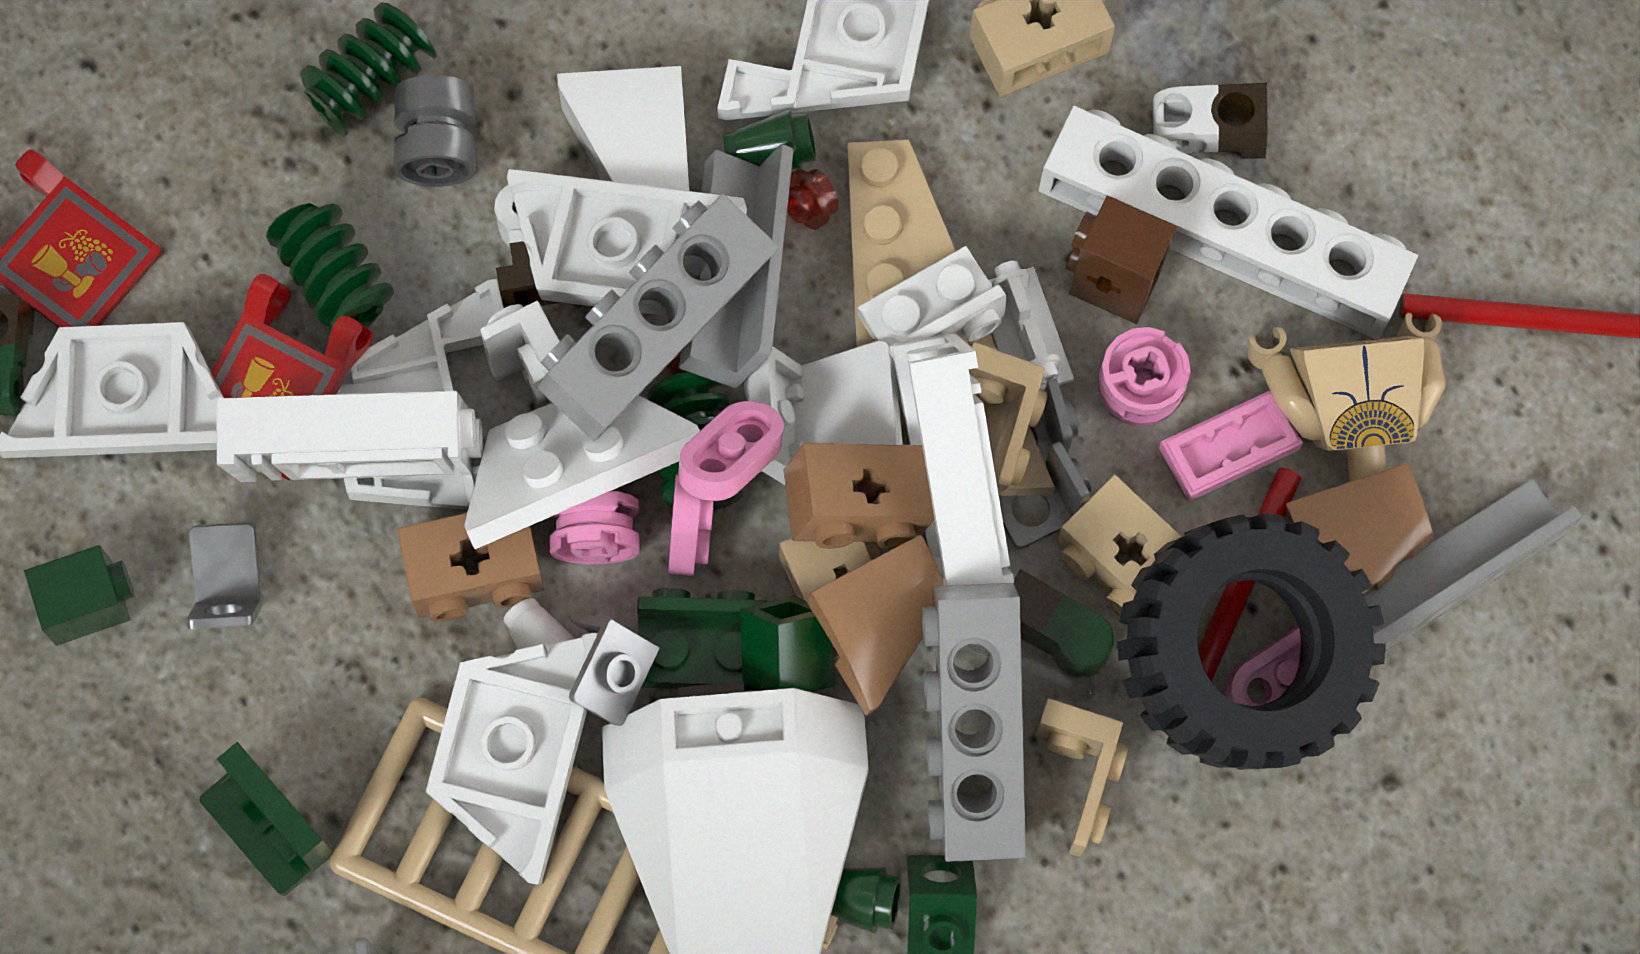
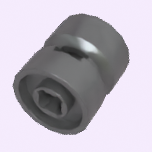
M421 75L400 82L395 88L394 121L396 127L404 133L394 137V170L396 176L405 182L429 187L451 186L470 180L475 174L474 135L469 132L475 126L474 87L467 81L445 75Z

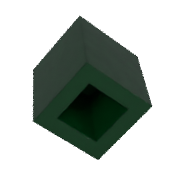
M100 545L24 570L41 629L56 646L131 621L125 600L135 597L126 566L122 560L113 563Z
M793 595L740 609L742 681H744L745 685L758 691L795 688L807 692H815L834 686L833 644L806 600Z

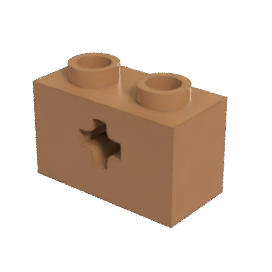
M803 443L783 469L792 541L816 542L818 547L825 549L841 548L853 542H877L880 548L894 549L922 535L935 520L922 445Z
M467 513L397 528L411 602L418 618L430 616L431 621H450L468 614V607L493 602L494 606L498 608L513 607L525 599L532 598L531 593L544 591L531 525L477 549H474L464 527ZM478 556L480 561L479 573L467 576L465 570L467 565L466 558Z

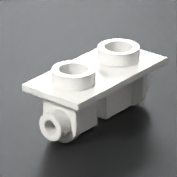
M1008 261L1000 264L994 269L997 278L988 280L992 287L1000 285L1006 294L1005 316L1000 318L1001 324L991 332L997 350L1045 367L1039 389L1045 390L1047 381L1057 379L1059 385L1074 381V376L1034 267L1020 269L1018 261Z

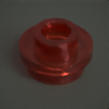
M798 169L792 172L787 205L788 214L795 222L803 223L806 227L813 230L825 226L829 222L830 215L838 210V197L831 181L818 169H811L809 171Z

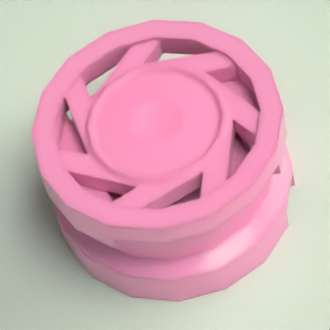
M1151 327L1130 329L1117 336L1106 349L1097 379L1099 398L1107 411L1121 422L1135 426L1155 425L1169 418L1182 401L1191 373L1188 355L1180 342L1176 344L1165 336V331Z
M609 491L553 515L552 517L557 520L556 531L550 535L551 556L569 563L588 565L618 563L635 558L640 554L639 533L633 530V518L639 514L638 499L630 494Z

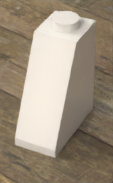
M681 66L557 74L562 112L601 180L689 191Z

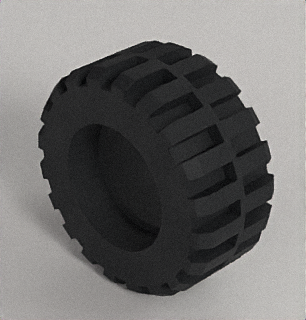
M1262 513L1253 517H1245L1244 514L1232 516L1184 532V536L1166 543L1154 553L1155 561L1153 564L1140 569L1131 584L1137 591L1134 599L1123 603L1119 622L1128 625L1127 637L1125 640L1117 641L1118 661L1128 660L1131 677L1124 679L1123 683L1129 698L1139 697L1146 709L1140 714V717L1152 731L1162 730L1169 737L1166 744L1182 755L1193 754L1200 758V763L1218 768H1237L1238 770L1283 768L1300 764L1302 758L1320 756L1335 746L1334 737L1337 734H1350L1362 719L1361 714L1356 710L1359 703L1372 702L1380 683L1375 679L1369 678L1371 666L1384 664L1386 644L1374 643L1373 626L1384 624L1380 605L1368 607L1362 593L1370 589L1372 584L1363 569L1350 572L1344 565L1350 553L1336 540L1322 543L1318 540L1319 529L1303 521L1287 524L1284 521L1283 515ZM1235 581H1257L1272 589L1288 605L1300 631L1301 657L1297 673L1290 686L1278 699L1263 705H1243L1228 699L1210 681L1199 657L1197 633L1202 611L1215 591Z

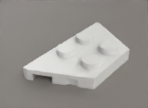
M509 169L507 174V181L519 217L518 222L522 237L529 254V263L534 282L541 300L593 307L611 289L622 297L637 281L629 273L636 263L655 244L664 253L680 237L672 229L673 226L698 200L709 208L720 196ZM727 196L745 214L747 213L744 198ZM692 255L683 257L684 268L694 279L707 265L700 257ZM642 300L639 302L640 313L665 316L667 313L665 308L654 300Z
M184 322L59 327L45 352L43 367L39 372L32 375L20 397L25 401V404L9 433H0V456L2 458L217 450L216 399L224 397L191 330Z
M638 395L594 442L553 403L529 413L520 414L506 423L489 429L464 524L474 549L678 462L684 445L700 432L698 426Z
M598 633L585 634L581 638L544 646L540 644L518 649L514 653L496 657L487 656L460 662L426 793L464 823L469 831L487 847L492 848L528 883L542 885L587 714L586 709L570 701L569 693Z

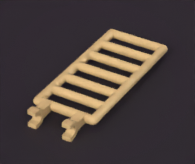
M419 697L413 699L407 707L330 857L329 864L331 870L341 877L506 954H570L538 939V936L601 808L613 812L604 790V779L573 766L566 791L578 796L549 855L542 885H534L514 927L478 911L504 860L484 843L455 899L419 883L453 817L452 813H449L434 799H432L396 872L361 856L426 727L439 733L442 732L448 708L427 698ZM627 846L574 954H603L640 879ZM832 915L830 916L822 949L826 951L838 929V918ZM660 929L648 954H670Z

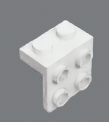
M879 340L802 366L772 346L770 356L744 380V391L747 400L760 402L772 407L781 415L784 422L781 450L761 471L785 485L783 469L803 443L902 445L898 379L895 363L890 355L891 345L883 340Z

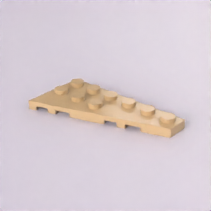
M909 140L848 143L857 347L874 342L858 317V306L956 252ZM991 334L973 342H970L967 337L962 339L969 346L975 342L997 350ZM898 384L902 445H909ZM1005 401L1001 404L983 402L992 459H994L1010 403ZM1028 426L1022 445L1023 448L1030 450L1026 471L1018 486L1010 484L1000 496L1054 494V484L1031 429Z

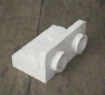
M965 246L858 306V317L874 342L883 340L891 345L890 355L894 361L892 345L951 333L957 334L961 339L967 337L970 342L987 336L1001 324L1000 318L1005 316L1006 294L1000 285L992 287Z
M538 300L525 307L516 304L501 309L489 319L488 325L480 329L487 361L493 377L496 381H499L522 370L523 377L535 401L538 404L546 400L552 403L537 386L548 372L541 364V361L560 341Z

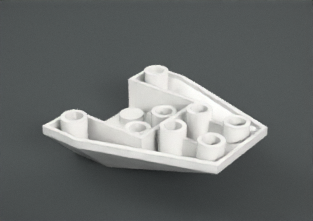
M795 688L659 699L628 714L624 724L621 726L611 723L603 726L604 790L669 953L821 954L869 773L865 715L860 705Z

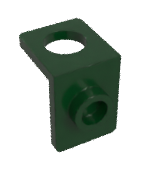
M944 855L908 856L909 916L907 954H974L977 889L973 860L946 862ZM931 871H948L956 874L959 878L950 882H936L927 879L923 875Z

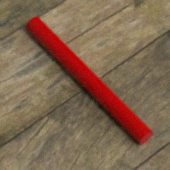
M1402 293L1400 299V318H1405L1407 313H1411L1412 319L1428 320L1430 315L1434 314L1439 316L1442 322L1640 339V314L1407 293Z
M1278 468L1258 515L1266 513L1283 515L1284 518L1287 513L1286 503L1292 501L1301 481V476L1290 469ZM1235 581L1227 584L1198 647L1202 666L1211 682L1256 581Z

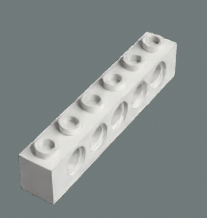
M1073 106L1045 163L1038 191L1079 210L1088 211L1095 215L1098 214L1107 195L1177 226L1170 246L1171 250L1374 339L1381 337L1390 321L1418 258V254L1406 250L1404 244L1392 236L1382 233L1371 235L1348 225L1347 220L1343 216L1332 210L1324 208L1314 210L1291 200L1284 190L1277 186L1266 183L1256 185L1235 176L1228 166L1219 161L1196 159L1178 151L1172 142L1154 134L1143 136L1121 126L1116 118L1100 110L1086 111ZM1106 161H1117L1122 163L1129 173L1120 176L1107 173L1100 164ZM1165 185L1175 186L1184 193L1186 198L1177 201L1169 200L1163 197L1157 188ZM1219 210L1232 211L1240 217L1242 224L1235 226L1226 225L1217 219L1214 212ZM1279 234L1287 235L1297 242L1299 249L1294 251L1281 249L1274 243L1272 236ZM1334 259L1347 261L1354 267L1357 274L1353 276L1341 275L1331 267L1329 261Z

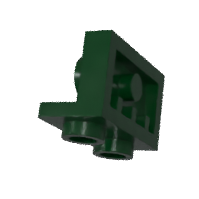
M661 588L653 590L652 597H638V635L659 647L641 688L678 689L679 687L742 681L740 609L768 601L755 600L754 593L743 590L720 591L717 593V599L691 598V593L687 590ZM744 684L745 691H758Z
M236 742L217 758L218 762L228 773L205 791L199 800L276 892L281 896H285L325 863L333 853L250 755Z

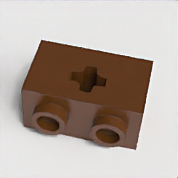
M1107 195L1097 215L1086 211L1071 246L1074 248L1065 268L1074 273L1069 295L1137 324L1160 277L1177 226Z

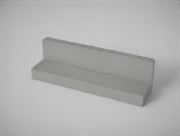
M780 144L761 166L719 150H715L705 161L701 193L716 195L724 193L726 196L744 198L747 207L746 215L779 248L682 349L679 363L680 369L737 388L770 356L774 336L793 148ZM708 264L695 279L701 281L711 279V271Z
M1532 478L1427 545L1414 558L1406 559L1399 563L1394 569L1393 578L1379 591L1372 587L1364 594L1368 607L1380 605L1384 620L1383 625L1373 626L1374 643L1386 644L1385 652L1562 539L1582 516L1575 506L1559 515Z

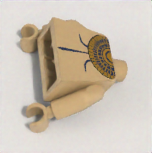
M1407 313L1398 329L1397 337L1290 348L1291 358L1285 356L1287 337L1286 332L1281 327H1273L1272 339L1276 347L1272 349L1260 347L1253 333L1250 334L1248 340V359L1252 365L1262 369L1263 376L1275 403L1301 437L1313 441L1317 448L1327 451L1347 449L1349 482L1387 470L1384 445L1414 442L1417 438L1418 429L1428 423L1446 386L1440 347L1434 342L1442 329V320L1434 314L1430 315L1425 325V332H1421L1413 326L1412 314Z

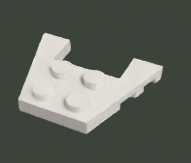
M807 0L792 70L729 59L717 108L718 119L735 120L772 116L788 109H792L793 113L909 101L930 0Z
M497 278L487 280L475 287V293L450 307L448 304H445L427 314L428 320L395 338L392 334L369 347L350 368L336 395L454 391L446 354L483 345L480 329L488 325L489 319L503 309ZM479 466L472 467V475H462L455 467V475L344 478L350 500L468 510Z

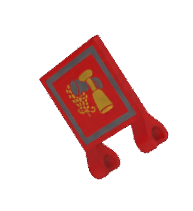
M29 149L17 160L15 166L20 172L22 180L34 190L45 195L46 198L0 249V285L12 294L23 298L36 312L58 328L101 326L163 254V250L65 177L43 156Z
M259 274L254 278L249 287L243 314L211 373L224 398L336 395L350 368L370 346L373 332L357 320L349 316H341L332 327L325 355L269 326L286 308L291 298V290L279 283L278 280L266 274ZM281 472V475H282L283 478H285V479H287V480H289V481L291 480L290 478H288L285 474H283V473Z

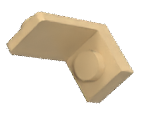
M973 342L970 347L976 351L978 368L968 370L980 383L981 393L975 395L982 402L989 404H1001L1003 401L1010 403L993 459L998 495L1000 496L1010 484L1018 486L1026 471L1030 450L1023 448L1022 445L1028 426L1035 427L1038 424L1046 404L1047 391L1039 389L1045 367Z
M1047 698L1035 737L1048 741L1046 748L1064 757L1083 759L1085 753L1097 756L1068 854L1081 857L1088 841L1100 844L1111 806L1101 804V796L1106 779L1118 783L1129 745L1118 742L1123 726L1122 721Z

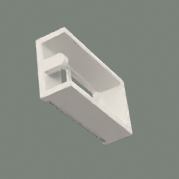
M955 333L892 345L909 445H922L935 518L924 531L926 544L939 569L943 585L1014 583L1013 574L1007 568L1010 566L984 405L975 395L981 393L980 383L968 370L978 368L976 351Z
M457 391L216 399L217 465L240 482H257V472H262L272 481L282 480L281 472L291 480L455 475V467L462 475H472V458H481L483 454L481 419H476L474 409L467 407Z

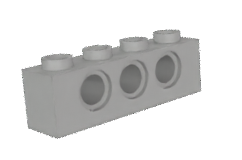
M724 193L709 208L698 200L673 226L672 229L680 237L664 253L655 244L629 271L637 281L626 293L620 297L611 289L585 316L593 326L576 343L567 334L541 361V364L548 372L537 388L593 442L778 250L779 246ZM692 255L703 259L710 268L711 279L701 281L692 278L684 268L683 257ZM642 300H654L660 303L667 312L668 324L656 326L648 323L640 313L639 302ZM608 344L617 348L624 357V370L609 371L603 368L596 360L595 347Z
M1013 583L934 586V606L922 607L924 647L935 646L936 671L924 672L926 712L937 711L938 736H926L928 776H939L940 799L928 800L929 839L941 840L946 862L1026 858L1020 597ZM979 644L989 650L987 660L977 669L963 670L953 663L956 653L966 645ZM978 709L990 715L988 725L979 733L964 734L955 728L958 718L966 711ZM980 774L992 780L988 791L980 797L967 798L957 792L962 780L970 775Z

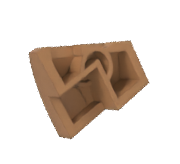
M1408 463L1286 503L1287 514L1291 524L1303 521L1318 528V540L1322 543L1336 540L1350 553L1349 558L1344 562L1348 570L1351 572L1363 569L1372 587L1377 591L1393 578L1394 569L1400 562L1414 558L1433 540L1429 518Z
M922 535L812 591L806 600L840 656L835 664L836 668L866 716L876 711L923 638L922 607L934 606V586H944L933 555Z

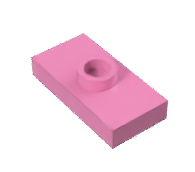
M1268 391L1161 441L1159 450L1184 496L1190 502L1300 450L1303 442L1294 426L1275 403L1271 391Z

